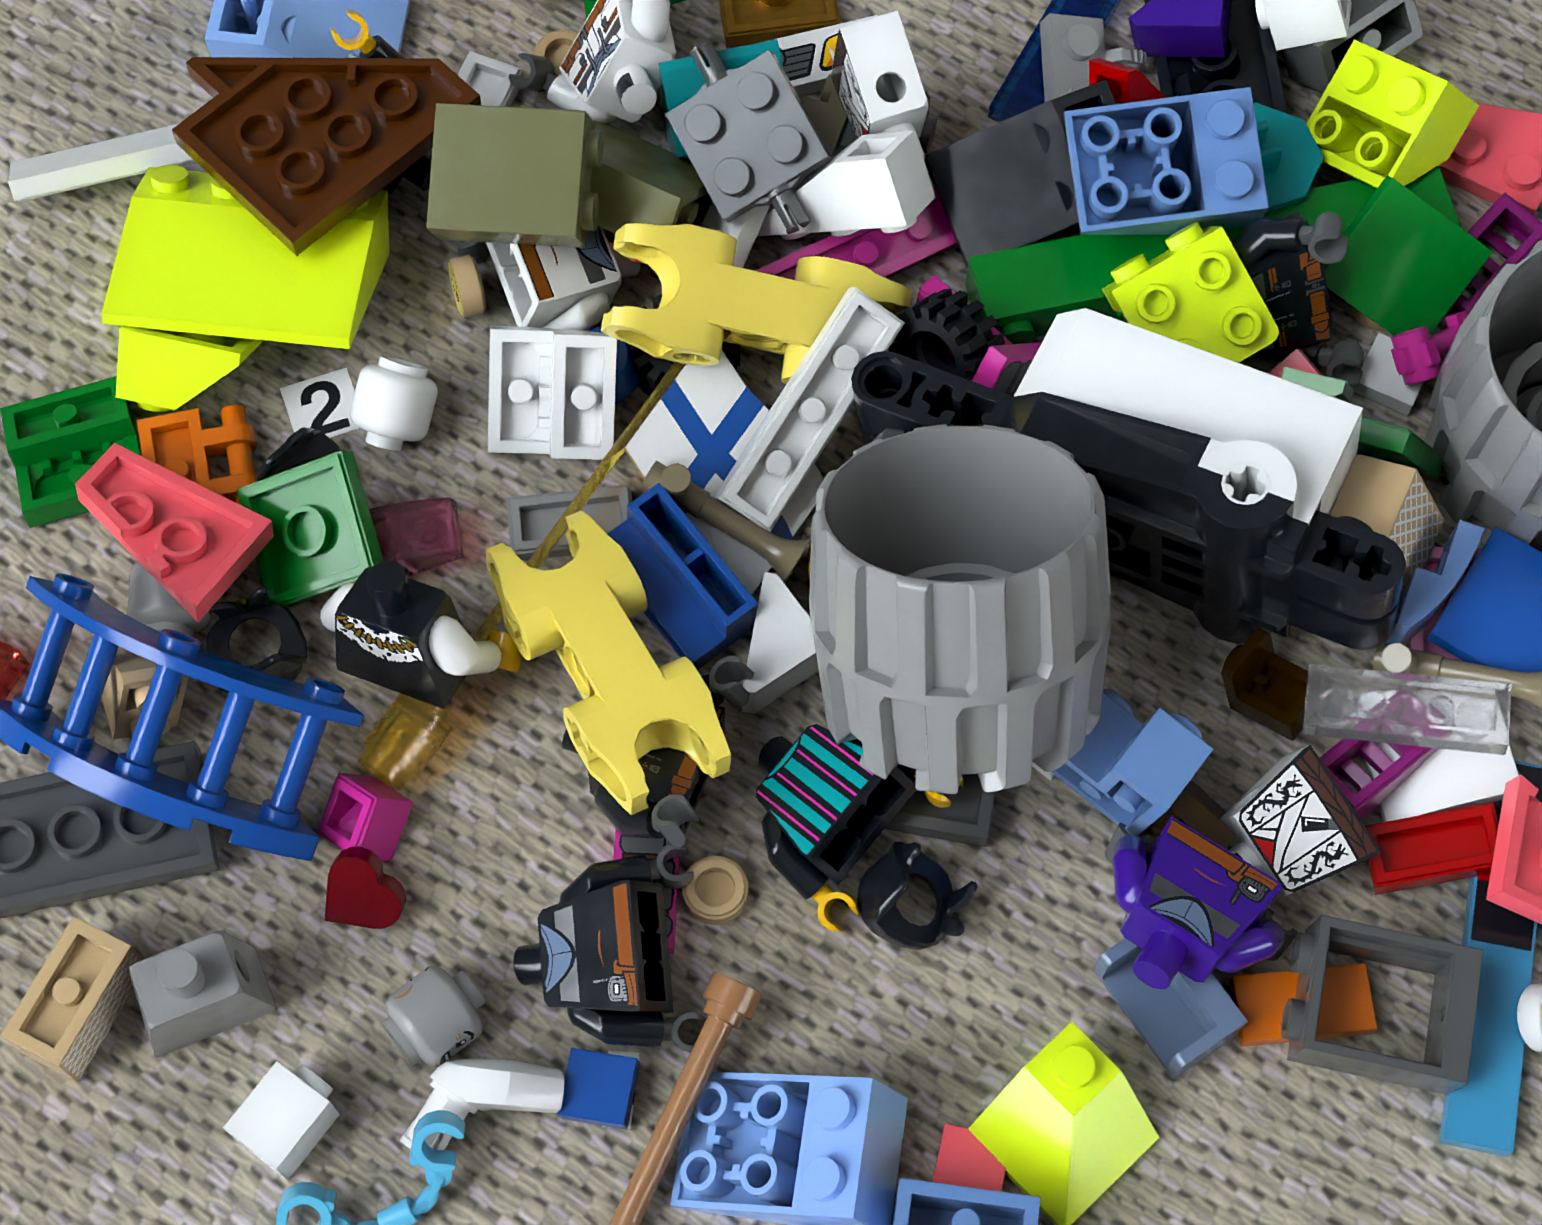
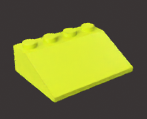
M164 165L157 168L149 167L131 197L101 313L102 323L350 349L390 253L387 190L378 191L296 256L208 173L187 171L184 167L178 165Z

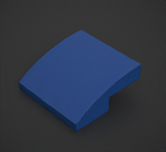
M1495 527L1426 640L1465 662L1512 671H1542V552Z

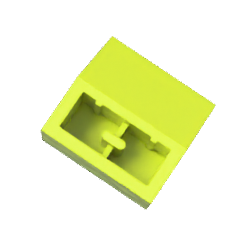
M1354 39L1306 125L1324 156L1323 163L1376 189L1387 175L1403 186H1406L1449 159L1479 105L1449 81Z

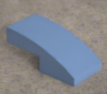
M1459 520L1444 544L1435 573L1416 566L1401 591L1393 633L1384 644L1401 643L1404 645L1429 623L1442 607L1468 567L1485 528Z

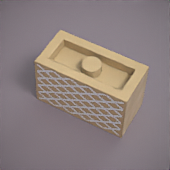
M1361 454L1354 457L1330 513L1331 516L1337 518L1340 516L1357 518L1369 525L1374 532L1395 541L1403 551L1406 562L1403 585L1407 583L1416 566L1425 569L1444 523L1442 514L1416 468Z
M73 916L0 1036L22 1054L79 1082L133 992L129 967L144 959L128 943Z

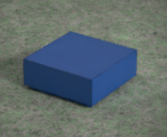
M571 1048L564 1080L562 1106L557 1115L564 1120L627 1130L640 1062L637 1058Z

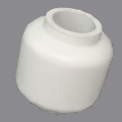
M381 355L378 364H369L361 370L350 409V419L356 426L367 431L366 443L388 450L401 451L403 441H420L427 435L438 396L436 383L426 377L429 368L404 359Z

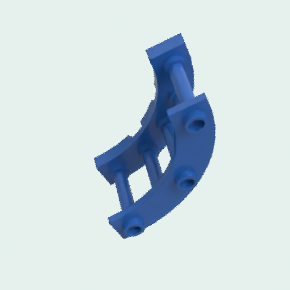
M62 573L56 574L54 581L30 576L26 589L49 606L51 611L23 693L15 695L13 701L0 699V739L20 754H28L30 747H34L51 757L47 769L51 773L104 799L148 817L189 831L193 819H197L232 830L229 843L280 856L312 861L320 837L300 818L301 811L296 807L327 721L356 727L361 725L364 715L343 698L345 690L332 682L313 677L307 678L305 684L294 682L199 649L201 642L188 634L170 629H163L159 632L114 608L93 592L94 585L84 579ZM74 624H77L92 632L94 636L65 720L63 721L52 711L53 706L48 703ZM118 647L157 663L127 753L120 754L94 741V734L90 732ZM183 674L229 691L198 780H191L190 784L157 772L158 765L153 762ZM255 700L302 713L272 798L265 799L262 805L229 797V792L224 789Z

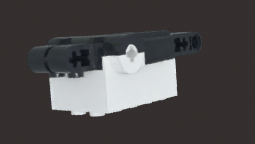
M1087 308L1056 315L1014 397L901 354L888 351L872 353L863 358L854 368L851 381L864 446L871 443L881 432L890 427L904 430V433L914 431V428L942 424L947 426L991 425L1015 429V432L1042 441H1051L1072 453L1074 461L1086 473L1096 477L1104 495L1109 573L1193 611L1202 627L1220 640L1242 644L1258 628L1268 633L1274 632L1287 637L1291 626H1294L1348 648L1368 650L1385 643L1393 633L1406 567L1403 551L1395 541L1374 532L1369 525L1357 518L1350 516H1340L1337 518L1330 515L1352 461L1357 455L1363 414L1362 407Z

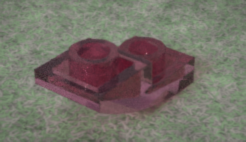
M451 497L407 501L369 509L383 560L399 563L405 569L407 576H412L464 558L457 503Z

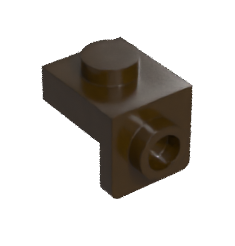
M1260 628L1256 629L1243 645H1238L1231 650L1221 672L1230 709L1291 741H1294L1331 697L1327 680L1276 655L1271 634Z
M1189 781L1168 811L1147 828L1158 838L1170 816H1173L1225 849L1236 838V835L1219 820L1226 811L1193 781Z

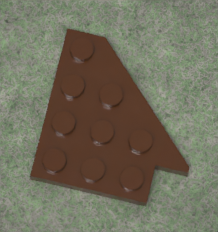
M192 57L186 62L190 77L213 98L174 127L172 133L176 144L290 251L298 256L432 149L436 103L481 105L480 94L439 58Z

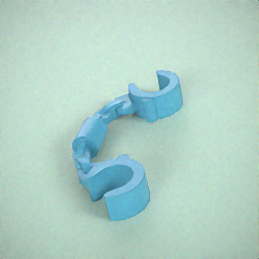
M435 1110L426 1113L418 1120L413 1131L409 1163L413 1166L420 1165L423 1169H426L425 1177L429 1186L419 1193L416 1200L407 1196L377 1212V1220L353 1223L345 1215L334 1211L337 1196L335 1190H326L323 1186L313 1182H301L292 1185L284 1191L279 1201L276 1225H287L289 1211L299 1205L312 1206L319 1212L321 1217L317 1225L416 1224L421 1220V1214L426 1213L435 1205L440 1188L448 1185L451 1181L452 1170L455 1169L456 1163L455 1152L430 1148L426 1144L425 1138L430 1134L443 1132L462 1139L464 1138L465 1122L457 1114L446 1110Z

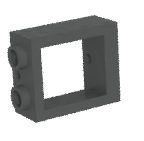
M1321 915L1305 930V933H1297L1292 947L1290 971L1298 973L1299 977L1296 999L1288 998L1281 1021V1037L1290 1040L1287 1060L1444 1095L1452 1093L1468 1083L1483 949ZM1328 951L1434 974L1424 1063L1316 1040Z

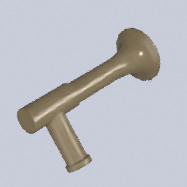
M656 460L643 480L642 485L649 489L660 483L681 509L694 517L699 516L754 550L768 561L784 584L787 583L811 544V537L807 540L798 541L781 538L710 496L711 493L691 482V474L688 468L682 464L676 463L665 466Z
M1383 643L1376 648L1373 660V670L1375 672L1437 684L1440 682L1505 694L1523 699L1542 711V671H1512L1445 658L1441 654L1410 649L1401 643L1390 645Z

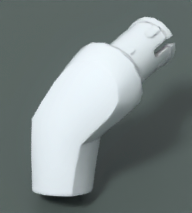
M469 1058L444 1062L430 1075L433 1079L430 1086L434 1090L416 1119L399 1141L411 1149L413 1131L418 1120L426 1113L435 1110L450 1111L457 1114L463 1121L469 1112L475 1114L478 1109L481 1111L512 1110L557 1113L561 1110L563 1101V1073L556 1068L505 1059ZM436 1132L426 1137L425 1142L430 1148L444 1151L452 1136L443 1132Z

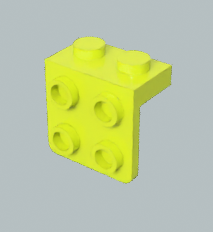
M1198 222L1186 226L1165 240L1169 250L1148 262L1144 254L1126 261L1110 272L1115 281L1102 288L1112 309L1121 312L1127 323L1237 363L1272 344L1279 335L1277 324L1221 226H1208L1203 230Z

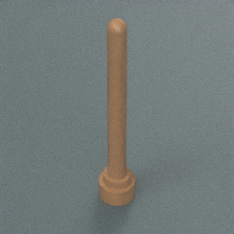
M713 972L702 996L708 1000L702 1011L708 1017L609 1225H640L732 1028L739 1030L744 1018L752 1019L763 996L760 992L728 976Z

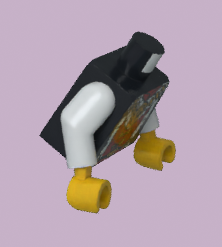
M383 561L365 568L355 583L342 585L321 610L320 618L323 626L335 632L336 666L339 671L444 710L467 675L490 673L497 668L518 673L523 659L508 633L491 630L488 641H474L463 628L453 601L445 591L408 578L403 566L393 561Z

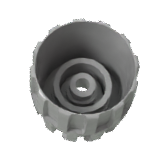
M1542 240L1535 244L1529 255L1516 265L1506 264L1499 271L1460 326L1441 365L1428 405V409H1433L1435 412L1424 442L1437 451L1441 458L1444 459L1442 467L1449 484L1441 490L1439 499L1442 506L1456 523L1459 520L1464 521L1474 516L1486 526L1481 539L1483 545H1485L1494 528L1498 527L1531 547L1540 550V552H1542Z
M942 424L914 428V431L883 440L877 439L853 451V456L841 467L828 472L817 490L816 513L813 515L811 524L809 607L827 728L837 745L858 739L862 742L863 748L859 765L864 769L886 780L898 764L916 769L915 788L917 790L945 794H956L961 776L965 774H978L985 792H996L1024 785L1031 780L1032 762L1044 771L1052 772L1067 763L1084 747L1085 735L1090 734L1095 728L1101 714L1111 629V592L1104 495L1096 477L1086 473L1074 461L1072 453L1051 441H1042L1015 432V429L991 425L947 426Z

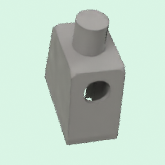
M224 931L210 933L136 962L129 967L134 995L156 1058L277 1011L257 950Z

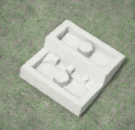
M490 326L488 453L550 454L551 459L613 460L617 339L599 332L536 327Z
M1423 682L1405 687L1451 732V736L1378 805L1383 822L1503 800L1505 783L1519 776L1493 692L1443 682L1439 684ZM1402 689L1352 705L1350 711L1355 728ZM1399 717L1391 723L1413 745L1422 740ZM1379 735L1373 740L1393 762L1400 758ZM1366 762L1370 777L1375 779L1379 773Z

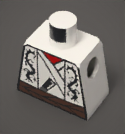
M898 10L840 27L831 79L856 139L866 134L914 130L923 159L925 160V154L918 138L922 134L928 111V101Z
M1311 745L1283 757L1219 819L1236 835V838L1230 843L1231 848L1228 851L1284 884L1275 898L1301 890L1373 858L1381 852Z

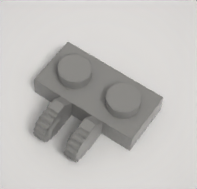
M1049 13L1040 22L1044 102L1089 86V60L1101 58L1138 69L1140 72L1146 70L1147 54L1143 50H1131V48L1120 47L1105 51L1103 19Z

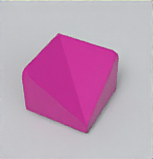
M338 772L317 833L342 850L349 847H363L376 854L380 861H389L395 854L413 801L375 777Z

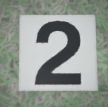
M347 367L280 388L294 432L306 427L317 429L331 438L360 429L350 419V409L355 391Z

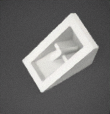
M764 572L747 660V666L754 672V677L744 679L743 687L750 693L748 703L742 707V712L755 714L819 671L811 618L781 578L775 573Z

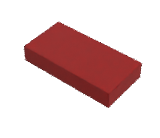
M1489 802L1365 825V828L1381 850L1379 854L1367 860L1375 895L1490 874L1499 825L1494 803Z

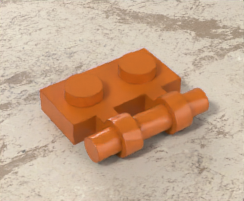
M232 404L223 407L220 410L223 426L205 429L204 420L199 408L137 420L142 457L240 504L236 489L255 483L256 474L252 452L257 449L255 428L247 424L244 406ZM221 454L226 455L230 476L213 479L209 457Z

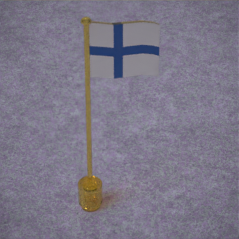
M722 350L720 362L717 365L697 366L679 362L673 363L527 562L529 567L539 569L567 531L568 524L565 517L583 509L624 451L643 479L656 460L665 466L679 463L688 468L691 474V482L711 493L710 496L714 498L769 412L767 407L746 387ZM815 464L778 519L771 533L791 540L816 505V494L823 482V477ZM681 509L752 595L763 580L764 572H768L772 567L768 561L754 550L699 516L694 517ZM499 602L472 637L474 641H486L490 631L494 630L503 618ZM399 693L363 741L362 745L366 750L358 759L359 764L380 781L397 791H400L408 780L415 782L451 733V729L443 722L448 715L447 710Z

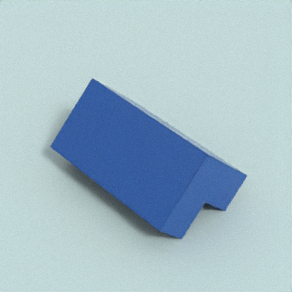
M660 483L627 505V520L607 533V535L622 547L642 582L648 606L647 610L643 613L680 658L687 657L698 670L754 628L758 602Z

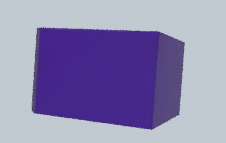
M1151 0L1128 18L1134 47L1137 50L1146 52L1147 57L1225 58L1232 0Z

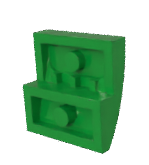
M1387 175L1344 232L1343 236L1349 239L1345 257L1340 262L1324 264L1329 290L1394 336L1422 326H1427L1429 334H1431L1493 252L1412 191Z
M117 376L0 408L6 448L15 467L21 509L29 528L90 512L78 500L75 483L114 443L142 456L129 400L115 398Z

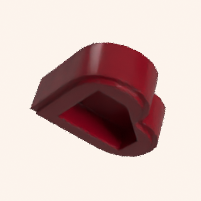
M349 847L342 850L336 856L330 867L327 880L324 921L372 929H385L392 926L399 919L407 900L406 891L397 879L384 874L380 859L371 850L363 847Z

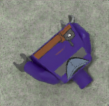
M1170 816L1156 841L1155 837L1147 835L1145 839L1131 835L1126 831L1125 824L1121 822L1118 824L1105 851V857L1113 865L1116 902L1126 911L1120 931L1124 938L1142 948L1133 963L1132 969L1138 979L1146 985L1156 989H1166L1170 986L1178 971L1195 982H1204L1216 968L1224 972L1234 973L1266 959L1275 961L1278 960L1295 939L1298 931L1294 928L1291 930L1283 929L1279 923L1273 920L1274 911L1268 908L1284 884L1173 816Z

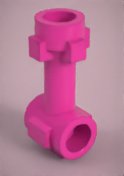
M1466 310L1446 316L1448 328L1431 336L1427 326H1422L1390 337L1393 349L1390 350L1397 372L1399 375H1402L1405 385L1419 383L1438 376L1440 371L1438 363L1442 362L1441 358L1447 355L1460 326L1469 315V313H1466Z

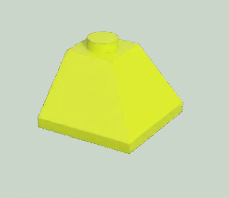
M121 326L119 328L115 398L137 402L138 407L152 412L176 410L237 368L264 340Z
M1073 1022L1069 1023L1021 1069L968 1128L1006 1168L1005 1174L1025 1195L1040 1197L1039 1209L1054 1225H1072L1160 1138L1122 1071Z

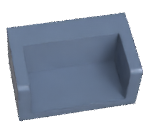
M1125 938L1099 956L1093 971L1174 1080L1237 1037L1248 1021L1213 974L1204 982H1195L1178 971L1172 983L1166 989L1152 988L1143 983L1134 974L1132 969L1133 963L1142 948Z

